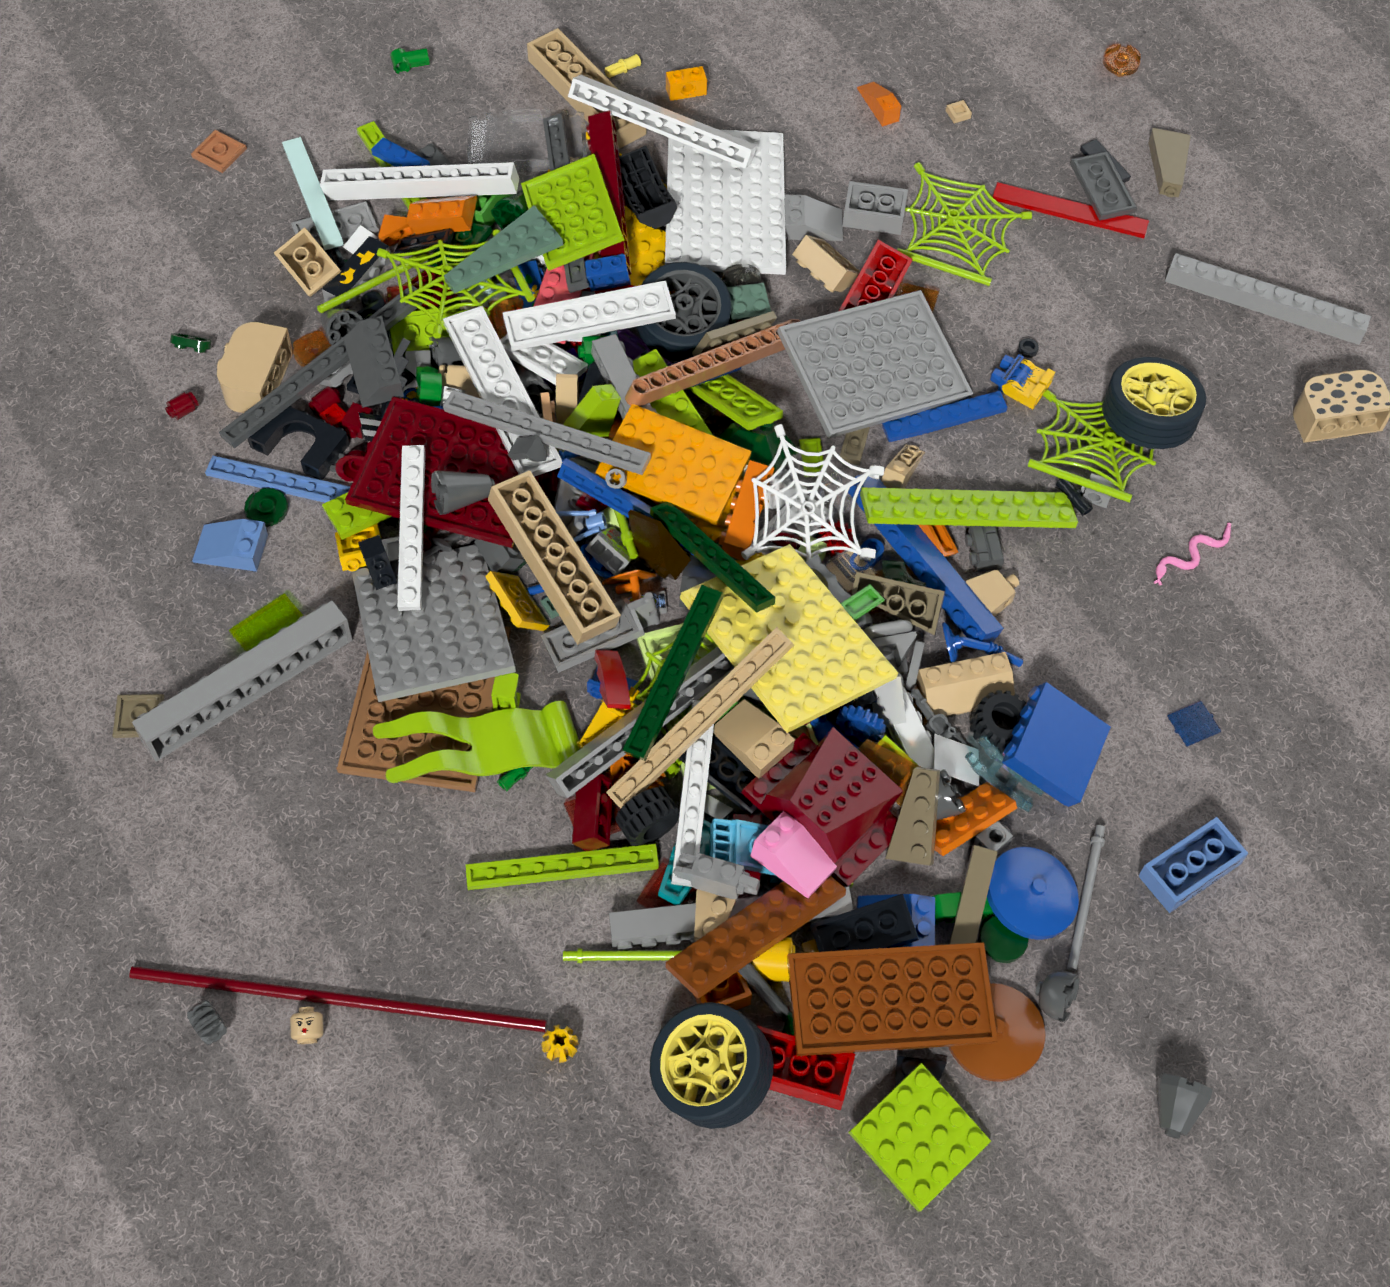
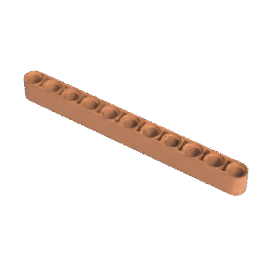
M791 319L639 377L633 380L625 395V400L630 406L631 404L643 406L785 350L777 330L781 326L800 322V320Z

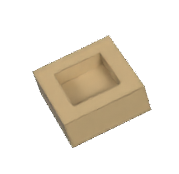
M964 100L946 106V112L954 124L971 119L972 112Z

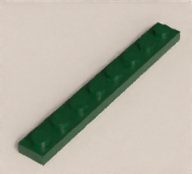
M664 502L650 508V516L660 521L674 538L756 613L775 605L776 597L672 503Z
M701 585L625 743L624 753L646 761L724 597L723 592Z

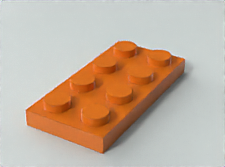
M988 782L980 785L972 792L960 798L966 808L965 812L936 821L934 850L940 855L945 856L1016 810V801Z

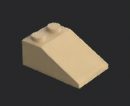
M305 227L274 252L309 297L314 295L341 272Z
M745 699L713 727V733L758 778H761L793 749L795 741L779 723Z

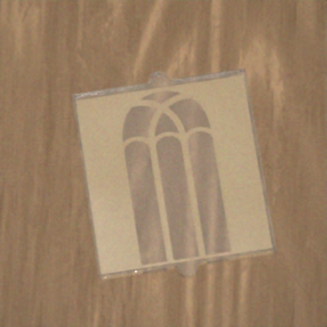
M850 551L837 553L836 557L824 563L826 568L836 576L837 581L847 592L853 589L856 572L874 576L877 573L866 560L860 559L859 554Z

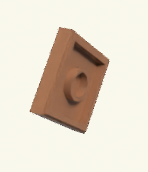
M214 130L191 153V156L223 173L247 147L245 144Z

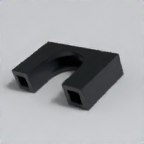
M291 405L248 438L250 448L268 456L279 441L290 433L305 432L315 437V442L300 462L305 474L319 480H323L330 471V466L337 462L339 454H343L350 445L347 432L344 429L334 427L323 419H316L305 411L292 408Z

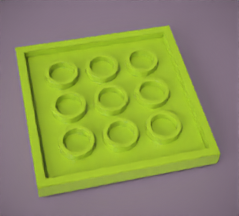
M922 1063L848 1132L918 1212L922 1211L991 1142Z

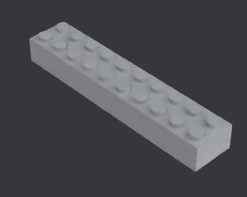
M333 601L320 605L307 616L300 617L297 622L289 627L282 628L276 635L261 641L258 646L241 653L238 658L230 663L221 665L215 672L208 676H203L197 683L180 690L177 695L169 700L162 701L151 711L139 715L132 724L141 742L155 762L167 756L353 641L347 618Z

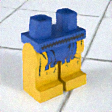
M1019 354L1016 359L1005 355L999 367L1006 370V373L996 368L990 380L999 385L998 391L1004 392L1005 395L1034 409L1044 392L1051 385L1055 371L1049 368L1045 371Z

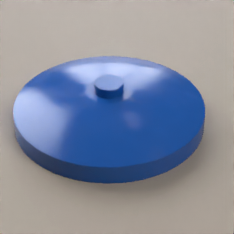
M1017 847L1006 851L995 861L987 899L995 916L1009 930L1025 938L1043 940L1059 935L1073 922L1079 906L1078 890L1070 872L1057 858L1040 849Z

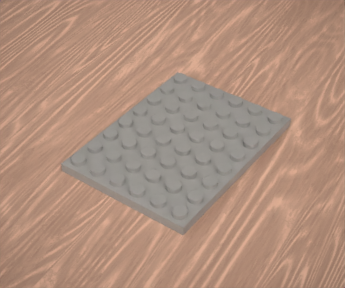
M921 290L784 325L777 330L828 439L958 402L960 399L972 397L973 395Z
M476 545L452 549L451 552L434 553L423 559L421 610H398V583L376 590L367 567L352 571L378 702L516 672L496 595L490 589V584L485 577L489 573L487 562ZM399 561L390 562L393 570L399 567Z

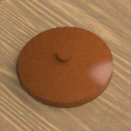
M990 983L998 1042L996 1044L948 1047L959 1065L970 1074L988 1081L1003 1082L1021 1077L1036 1064L1045 1044V1026L1039 1010L1026 995L1010 986Z

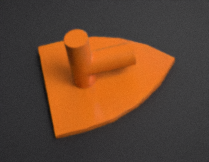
M634 570L604 580L602 585L630 582L616 586L615 590L617 594L632 591L633 601L641 598L639 580L656 577L657 574Z

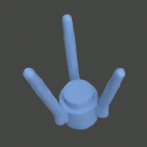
M596 509L556 512L558 516H589V518H586L587 527L583 528L578 536L573 538L575 542L594 533L601 532L600 530L607 529L604 513H597Z

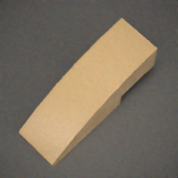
M556 374V423L563 425L579 402L578 375Z

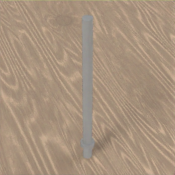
M1096 825L1094 836L1091 837L1090 841L1092 848L1067 969L1072 971L1077 970L1101 847L1105 844L1103 839L1105 827L1102 825Z

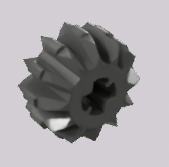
M209 1001L198 1002L188 1011L187 1018L204 1043L210 1045L213 1042H217L227 1033L224 1021Z

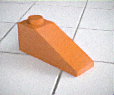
M875 82L857 87L882 127L899 121L901 105L892 92Z

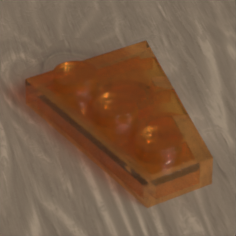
M867 739L858 750L903 790L896 801L901 806L904 802L913 770L921 766Z

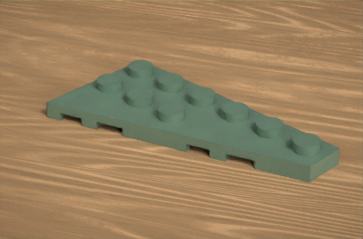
M534 205L444 275L445 282L455 294L563 246V239Z

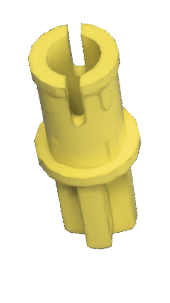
M637 54L624 60L619 59L617 63L605 67V74L609 78L623 72L626 74L628 70L641 66V60Z

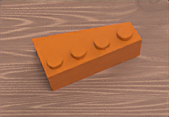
M749 460L744 479H739L735 492H739L738 497L733 496L730 509L734 511L732 515H727L724 526L728 527L727 533L722 531L719 544L723 545L722 549L730 557L742 561L746 560L742 557L741 553L751 546L755 532V497L751 480L758 477L768 468L767 465ZM772 467L759 481L763 482L771 477L775 468ZM757 485L760 517L764 503L763 488Z

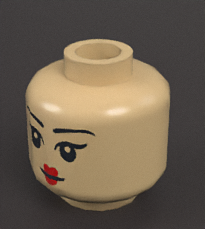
M314 1007L299 1008V1013L293 1014L290 1018L291 1038L297 1040V1044L317 1043V1039L323 1036V1015L320 1012H314Z

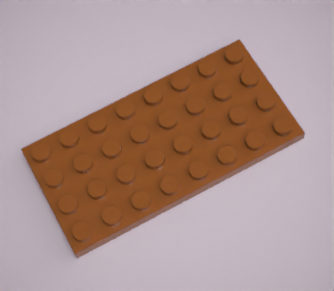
M984 942L787 954L796 1056L996 1044L998 1042Z

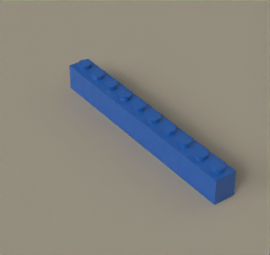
M869 476L861 486V488H887L880 479H874ZM860 482L849 488L848 493L852 498ZM859 491L856 503L865 513ZM874 524L925 587L945 591L942 608L966 637L988 643L996 640L1004 629L918 525Z

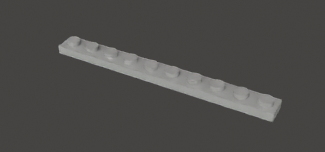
M455 390L451 391L443 405L445 412L522 437L538 435L544 444L643 475L651 459V453Z

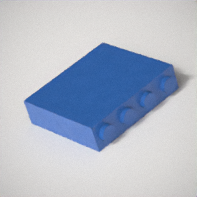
M1045 682L1039 686H1034L1030 690L1027 705L1020 712L1021 719L1012 731V740L1004 750L1005 756L1002 763L1063 805L1070 807L1081 802L1111 726Z

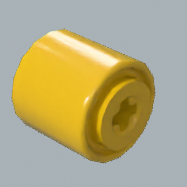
M784 938L750 962L765 981L789 982L787 954L795 953V945L792 943V938Z

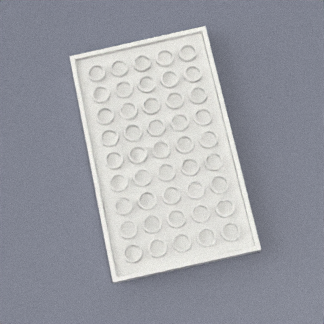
M720 130L757 145L752 163L747 168L668 137L667 191L675 200L677 209L671 222L666 224L665 265L673 262H690L702 265L711 271L785 275L783 133Z

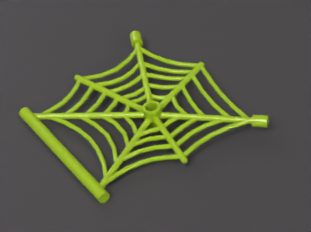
M920 162L916 163L914 168L921 175L920 190L911 207L905 208V211L910 212L913 219V238L906 250L897 248V250L912 258L914 262L990 286L992 278L986 277L984 274L989 262L1003 252H1010L1006 248L1004 241L1005 230L1016 218H1021V220L1032 219V212L1025 211L1017 214L998 203L985 189V185L957 182L925 173V169ZM928 177L955 185L979 189L971 191L953 188L930 181ZM925 180L928 184L927 199L920 210L914 209L921 197ZM934 186L973 195L970 198L946 195L937 192ZM932 190L936 199L930 210L925 211L924 209L928 205ZM984 191V193L987 195V197H988L995 205H997V206L1000 207L1002 210H1004V211H1006V212H1008V213H1010V214H1001L999 211H997L996 209H994V208L986 201V199L984 198V196L982 195L981 192ZM979 195L982 201L988 206V208L996 214H990L987 211V209L981 204L977 196ZM942 197L966 202L964 204H953L944 201ZM974 199L987 215H981L975 209L972 203ZM939 201L942 205L941 211L939 213L932 212ZM970 204L976 215H970L965 208ZM947 205L952 206V207H960V208H959L958 210H957V209H949ZM914 213L921 215L924 230L922 238L914 243L917 235V222ZM924 215L929 216L931 220V231L926 234L927 227ZM933 217L938 219V226L934 228ZM1003 218H1011L1002 229L1001 245L996 242L994 236L995 227ZM972 219H976L974 222V228L971 227L970 224ZM979 219H987L983 226V233L977 230ZM991 219H998L992 226L991 239L986 236L987 225ZM948 224L949 226H955L956 229L945 226ZM939 230L952 231V232L958 233L959 236H960V238L957 237V236H955V235H951V234H948V233H941V232H938V231H939ZM969 230L973 234L966 239L963 232ZM976 235L981 237L982 239L976 242L972 248L969 246L968 241ZM931 236H946L961 242L966 249L948 241L927 239ZM985 240L991 243L990 246L975 257L973 250L977 245ZM921 243L947 244L970 255L973 263L965 257L946 249L918 245ZM994 246L1001 249L986 261L983 269L980 267L978 260L986 251ZM924 249L948 253L970 264L979 274L910 251Z
M494 230L492 233L493 236L497 235L500 232V230ZM439 240L436 245L414 252L390 254L389 251L381 248L377 251V256L385 259L389 258L394 267L399 284L400 302L410 304L425 312L436 324L433 337L437 339L441 338L443 314L451 309L462 306L480 307L491 297L504 291L513 294L498 299L488 309L483 307L487 316H490V310L503 300L519 295L525 296L528 302H532L535 299L519 266L511 268V271L522 291L508 285L497 274L495 276L504 286L495 285L488 278L486 280L489 283L482 281L470 286L468 289L457 292L463 293L466 296L455 297L446 301V296L454 293L452 291L447 292L450 288L445 282L444 275L459 264L447 263V261L462 262L466 259L448 258L446 255L468 256L475 251L450 252L444 251V247L470 249L481 247L486 242L457 246L444 244L442 240ZM438 247L440 249L436 253L420 258H402L428 252ZM441 254L440 258L422 264L414 262L430 259ZM394 260L401 262L407 277L409 294L405 297L401 277ZM441 260L443 262L442 265L432 268L428 266ZM405 263L415 266L417 270L419 289L414 292L412 291V283ZM419 268L426 270L429 276V283L424 286ZM430 272L442 276L432 281V275ZM478 285L484 286L473 296L469 293ZM432 286H438L443 289V292L440 293L436 290H432L429 288ZM490 288L497 289V291L489 294L480 303L475 299L482 292ZM426 291L434 293L441 297V301L431 296L422 294L421 292ZM417 295L439 304L440 308L438 309L433 304L414 296ZM409 299L422 302L439 313L438 320L424 307L409 301ZM458 300H471L473 302L457 303L444 309L446 304ZM468 310L459 311V312H456V313H454V314H451V315H449V316H447V317H450V316H453V315H456V314H459V313H462V312H465V311H468Z
M1046 390L1043 397L1056 404V419L1046 428L1037 429L1036 432L1043 437L1045 451L1040 461L1030 458L1027 467L1130 503L1133 495L1124 491L1127 480L1140 467L1147 464L1156 465V462L1153 461L1154 449H1150V455L1147 458L1143 456V447L1140 446L1139 453L1134 451L1135 444L1133 443L1131 444V449L1125 447L1124 443L1126 440L1110 432V430H1113L1105 419L1093 422L1084 420L1104 416L1103 413L1081 416L1076 414L1103 411L1102 407L1076 410L1066 406L1095 407L1103 405V402L1071 403L1058 400L1055 394ZM1061 407L1067 412L1066 423L1062 428L1050 431L1049 429L1054 427L1059 420ZM1070 415L1074 417L1076 422L1073 429L1068 433L1061 432L1069 425ZM1079 422L1085 426L1084 431L1080 435L1073 434ZM1105 422L1104 428L1096 429L1092 426ZM1088 429L1091 430L1090 435L1084 436ZM1046 435H1052L1056 443V455L1050 458H1046L1049 450ZM1057 436L1065 437L1068 452L1060 454ZM1069 438L1077 440L1078 449L1071 451ZM1080 440H1086L1089 445L1082 447ZM1094 449V450H1097V451H1099V452H1102V453H1104L1105 455L1109 456V457L1111 458V460H1109L1108 458H1106V457L1103 456V455H1100V454H1098V453H1095V452H1093V451H1088V450ZM1120 451L1126 452L1116 460L1115 456ZM1083 453L1101 458L1112 465L1114 471L1096 460L1075 454ZM1128 455L1134 456L1118 469L1117 463L1122 458ZM1069 457L1094 463L1112 474L1117 482L1090 466L1059 459ZM1137 459L1145 461L1130 470L1122 483L1120 473L1125 466ZM1046 463H1062L1088 469L1112 482L1119 490L1047 465Z

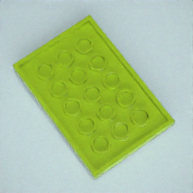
M595 154L521 183L528 209L535 205L563 239V246L543 254L548 271L624 241Z

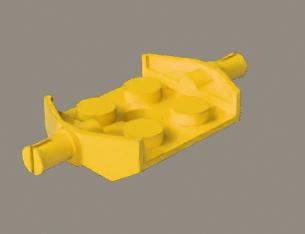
M630 687V709L607 708L602 699V704L581 740L577 741L578 747L580 749L635 709L633 701L640 691Z

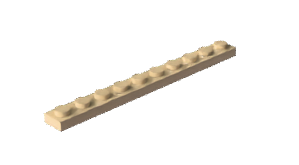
M776 627L652 747L646 761L640 759L606 792L621 809L631 798L645 791L767 673L794 644Z

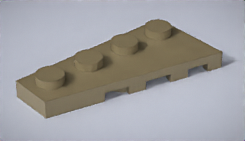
M922 767L914 768L885 859L933 865L940 770Z

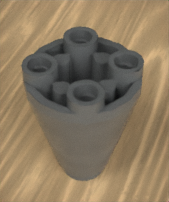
M332 308L322 313L320 317L325 336L331 345L343 338L363 320L355 311Z
M945 769L940 771L937 820L957 816L966 811L960 799L962 795L956 785L951 786L949 783L951 779ZM901 808L897 810L898 816L900 814Z

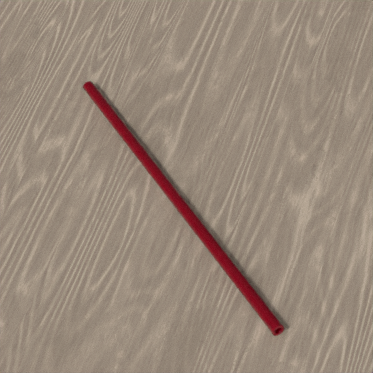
M132 966L129 973L131 979L544 1033L547 1020L136 966Z

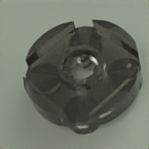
M742 264L732 265L723 271L721 278L726 287L761 283L760 271L753 265H749V268L742 267Z

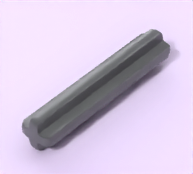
M751 963L740 969L739 973L774 1014L781 1021H784L788 1013L791 1012L788 1006Z

